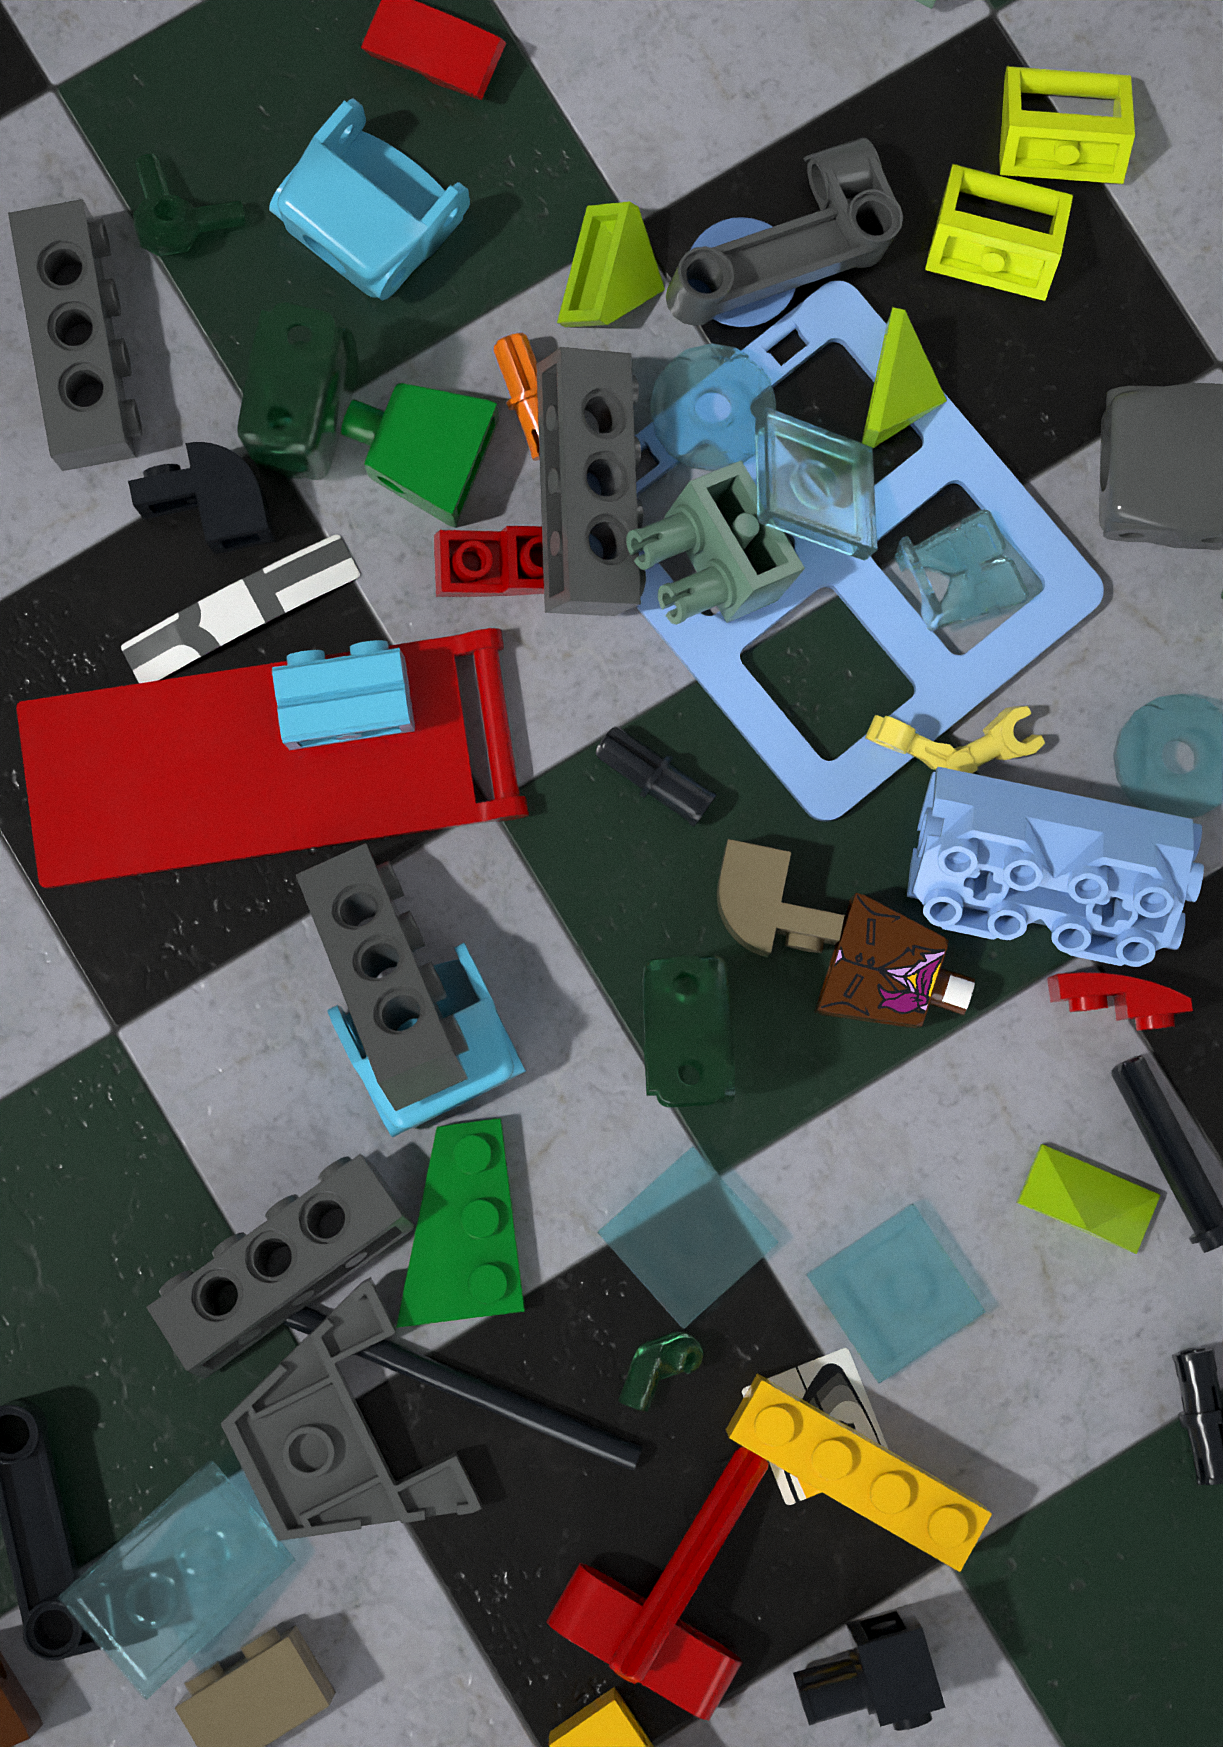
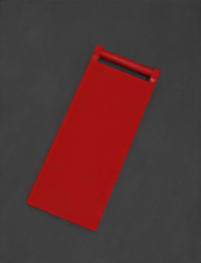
M487 628L455 636L388 646V649L400 648L405 657L415 731L289 750L281 739L277 712L278 706L272 676V667L288 665L287 661L19 702L16 710L39 884L44 888H55L479 823L515 820L529 816L526 796H520L503 686L499 651L504 649L502 630L499 628ZM349 651L325 655V658H337L343 656H350L351 654ZM474 655L495 798L494 800L476 803L455 660L457 656Z

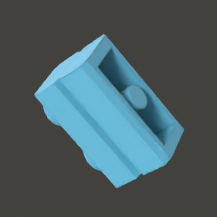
M383 640L366 641L351 645L350 656L326 659L325 652L322 650H307L287 655L288 665L272 667L283 744L289 750L415 731L406 662L400 648L388 649V642Z

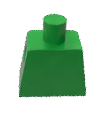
M397 383L385 411L353 399L345 413L341 426V435L370 446L364 465L368 476L373 481L445 524L456 528L498 425L497 403L485 399Z

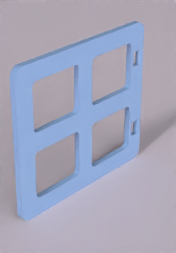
M831 281L821 286L635 435L639 439L641 452L647 448L652 458L658 464L636 482L637 497L697 448L703 445H710L719 452L729 465L740 460L743 462L780 527L793 541L794 550L805 569L778 601L726 623L719 611L712 616L699 613L687 618L682 623L672 624L665 615L668 611L677 607L673 605L662 610L658 601V590L660 586L666 583H673L674 581L659 563L645 570V588L640 597L641 604L636 606V608L804 811L813 819L822 822L839 819L913 759L914 756L882 747L865 739V735L837 759L826 761L820 758L742 664L740 654L751 643L818 589L823 587L831 588L914 687L913 697L889 716L913 727L916 730L915 733L935 741L1093 612L1100 604L1104 593L1103 583L1099 575L945 393L944 396L947 400L945 403L910 424L920 436L922 447L843 511H834L827 506L751 415L750 407L752 404L829 343L837 342L843 345L872 381H875L887 324L853 285L844 281ZM796 329L799 337L807 346L780 366L767 351ZM588 473L587 482L590 488L601 496L599 481L593 474ZM949 484H958L964 488L1042 582V591L963 655L952 654L870 556V548ZM589 534V544L592 551L603 559V547L600 541L594 535ZM644 550L639 552V556L645 554Z

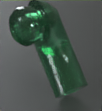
M670 1332L642 1343L635 1352L618 1402L631 1408L648 1412L659 1380L681 1372L690 1374L700 1367L704 1356L701 1345L694 1340L693 1336L684 1332Z

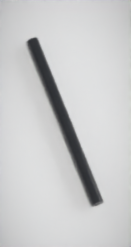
M306 1306L294 1313L282 1324L308 1335L328 1315ZM383 1339L354 1353V1355L631 1471H634L643 1448L640 1445L389 1340Z

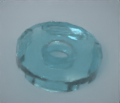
M706 344L686 349L676 356L674 361L668 364L664 371L662 370L654 383L650 415L655 435L670 456L690 468L713 472L740 460L744 463L760 451L772 430L776 400L771 379L762 367L760 369L754 361L749 359V355L735 347ZM712 392L724 396L730 403V414L724 420L715 423L707 422L700 418L695 410V403L704 394Z
M1186 694L1157 697L1132 713L1118 732L1113 753L1116 778L1129 801L1141 809L1189 819L1199 818L1222 804L1223 714L1218 711L1219 708L1206 699ZM1180 741L1191 748L1194 754V764L1189 773L1175 774L1166 768L1162 760V750L1167 742Z

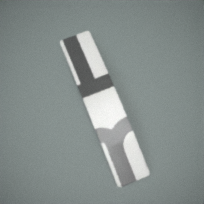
M335 534L289 555L189 606L122 644L121 649L139 683L158 681L242 634L359 578L360 573L340 535Z

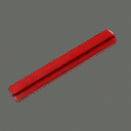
M744 1446L735 1451L609 1662V1667L624 1680L636 1684L645 1677L767 1471L769 1462Z

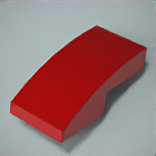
M381 0L361 48L374 58L417 72L433 84L482 100L506 42L490 32L414 0Z
M506 526L501 531L439 530L434 535L436 597H492L544 594L542 527Z
M1088 972L1062 973L1047 978L1050 1003L1068 1001L1070 1013L1108 1008L1107 996H1113L1116 1021L1135 1019L1136 1031L1175 1027L1174 1014L1193 1011L1190 997L1171 988L1139 978Z

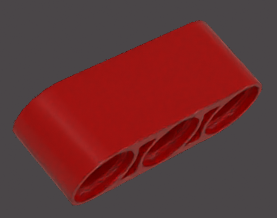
M580 1563L549 1615L547 1623L566 1639L609 1664L647 1599L597 1569ZM678 1619L645 1677L639 1683L687 1712L709 1721L743 1661L719 1642Z

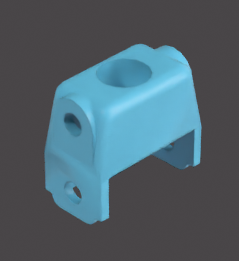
M352 98L348 102L344 100L314 135L298 164L277 188L270 202L269 210L284 222L286 230L362 292L373 298L378 297L383 301L393 295L410 274L430 258L461 223L463 215L470 205L469 191L460 182L453 186L450 185L445 191L425 170L405 154L381 139L362 131L366 123L364 109L358 101Z
M465 943L454 947L459 959L433 965L447 995V998L437 1002L442 1017L445 1018L454 1014L469 1047V1051L459 1055L468 1079L395 1111L376 1080L350 1012L346 1015L339 1005L327 1010L351 1064L363 1080L386 1129L392 1137L415 1128L526 1072L499 1017L494 1000ZM418 1019L406 1021L399 1027L398 1031L412 1027Z

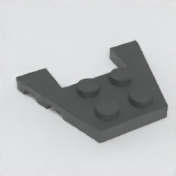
M371 1277L362 1281L220 1423L278 1541L359 1530L362 1526L400 1521L401 1523L425 1520L426 1517L458 1513V1515L470 1514L482 1509V1502L457 1451L399 1480H395L339 1368L338 1361L396 1333L397 1329Z

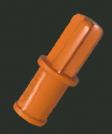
M515 333L498 340L494 345L493 351L511 399L507 401L508 409L516 411L531 451V457L533 461L540 460L537 361L528 337L524 333Z

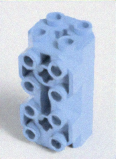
M937 767L936 772L931 774L917 828V831H920L917 848H913L907 897L919 899L924 905L923 914L929 922L945 930L993 940L996 938L1012 940L1023 935L1028 924L1036 923L1047 926L1052 932L1051 939L1055 946L1070 956L1118 966L1125 964L1139 967L1151 962L1157 950L1162 948L1177 950L1181 944L1185 928V913H1182L1185 901L1195 902L1197 900L1203 880L1204 866L1201 863L1194 862L1201 843L1202 825L1193 823V819Z

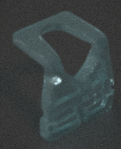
M981 510L962 519L960 526L952 530L950 527H947L914 547L908 536L900 540L895 560L901 572L910 570L918 584L922 597L921 616L929 631H936L955 624L987 617L991 610L998 608L1002 612L1027 600L1029 592L1014 560L1003 556L1006 543L991 511ZM925 570L940 574L950 580L947 591L940 603Z

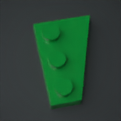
M502 1118L437 1126L396 1328L525 1311Z

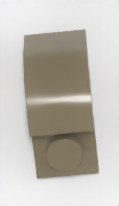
M728 839L718 880L717 905L723 924L739 944L753 953L768 957L772 951L775 933L786 935L784 946L814 953H822L824 943L835 945L840 941L845 915L781 902L791 852Z

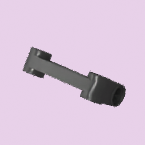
M861 137L803 158L807 163L809 184L821 211L712 248L707 246L696 247L686 252L667 287L666 302L672 315L684 324L693 326L703 325L713 320L718 314L854 267L866 268L878 263L901 229L903 214L882 171L881 162L873 144L867 138ZM857 223L868 224L875 230L877 235L867 234L861 230ZM696 279L704 282L712 293L704 294L697 292L690 286L687 280Z

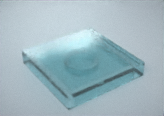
M767 407L755 419L758 523L855 558L867 560L878 550L872 447Z
M693 1146L597 1231L683 1329L779 1243Z
M910 1203L805 1274L878 1384L986 1312L914 1203Z

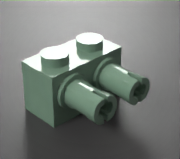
M741 460L689 481L666 513L664 519L640 529H633L628 532L626 537V545L630 555L643 550L645 554L636 557L634 560L636 565L642 570L649 569L654 564L686 552L697 573L659 587L658 601L662 610L673 605L677 607L668 611L665 615L672 624L676 625L715 606L718 607L726 623L778 601L805 569Z

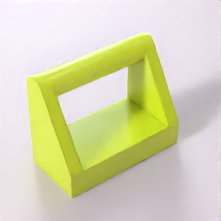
M1007 66L1002 110L999 158L1000 175L1123 184L1135 138L1131 75ZM1021 93L1113 99V117L1022 110Z
M952 164L925 270L1045 301L1062 254L1073 195ZM962 192L1051 215L1053 219L1049 234L957 211L955 207L958 194Z

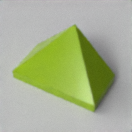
M632 202L587 206L557 323L565 328L609 325L665 290L639 207Z
M893 307L885 329L861 446L871 448L876 447L947 401L906 311Z
M1040 1144L1016 1203L1137 1254L1161 1195L1044 1144Z

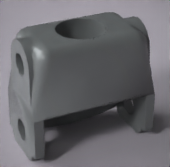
M1188 383L1165 387L1124 386L1107 392L1106 411L1101 419L1099 523L1103 529V537L1114 541L1153 543L1171 548L1221 550L1223 548V384Z

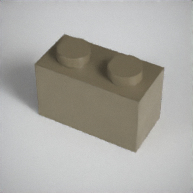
M296 1625L280 1635L274 1626L264 1630L240 1647L245 1655L241 1660L225 1670L216 1661L184 1682L189 1692L182 1697L175 1706V1710L197 1747H265L330 1706L336 1692Z

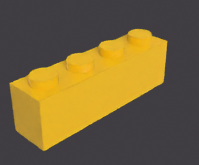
M758 1373L726 1428L728 1437L959 1572H961L992 1515L979 1501Z

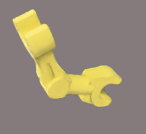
M1028 706L1005 708L983 729L985 736L966 746H959L957 748H953L950 744L937 743L915 733L916 730L913 727L890 716L883 718L875 715L865 739L892 751L910 754L923 761L933 770H936L937 767H943L972 774L978 770L979 766L994 758L996 760H1008L1036 753L1045 744L1042 735H1031L1021 742L1017 741L1014 737L1013 730L1016 722L1032 714Z

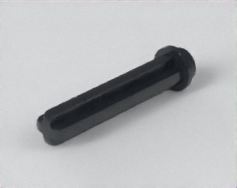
M1139 1055L1121 1062L1111 1070V1076L1194 1232L1189 1237L1191 1244L1199 1243L1204 1253L1223 1246V1206L1145 1058Z

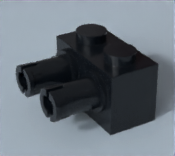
M908 1605L847 1622L846 1626L853 1647L848 1649V1657L793 1672L809 1726L867 1709L869 1715L875 1714L880 1727L892 1724L894 1730L902 1731L929 1723L933 1719L931 1712L946 1708L923 1628Z

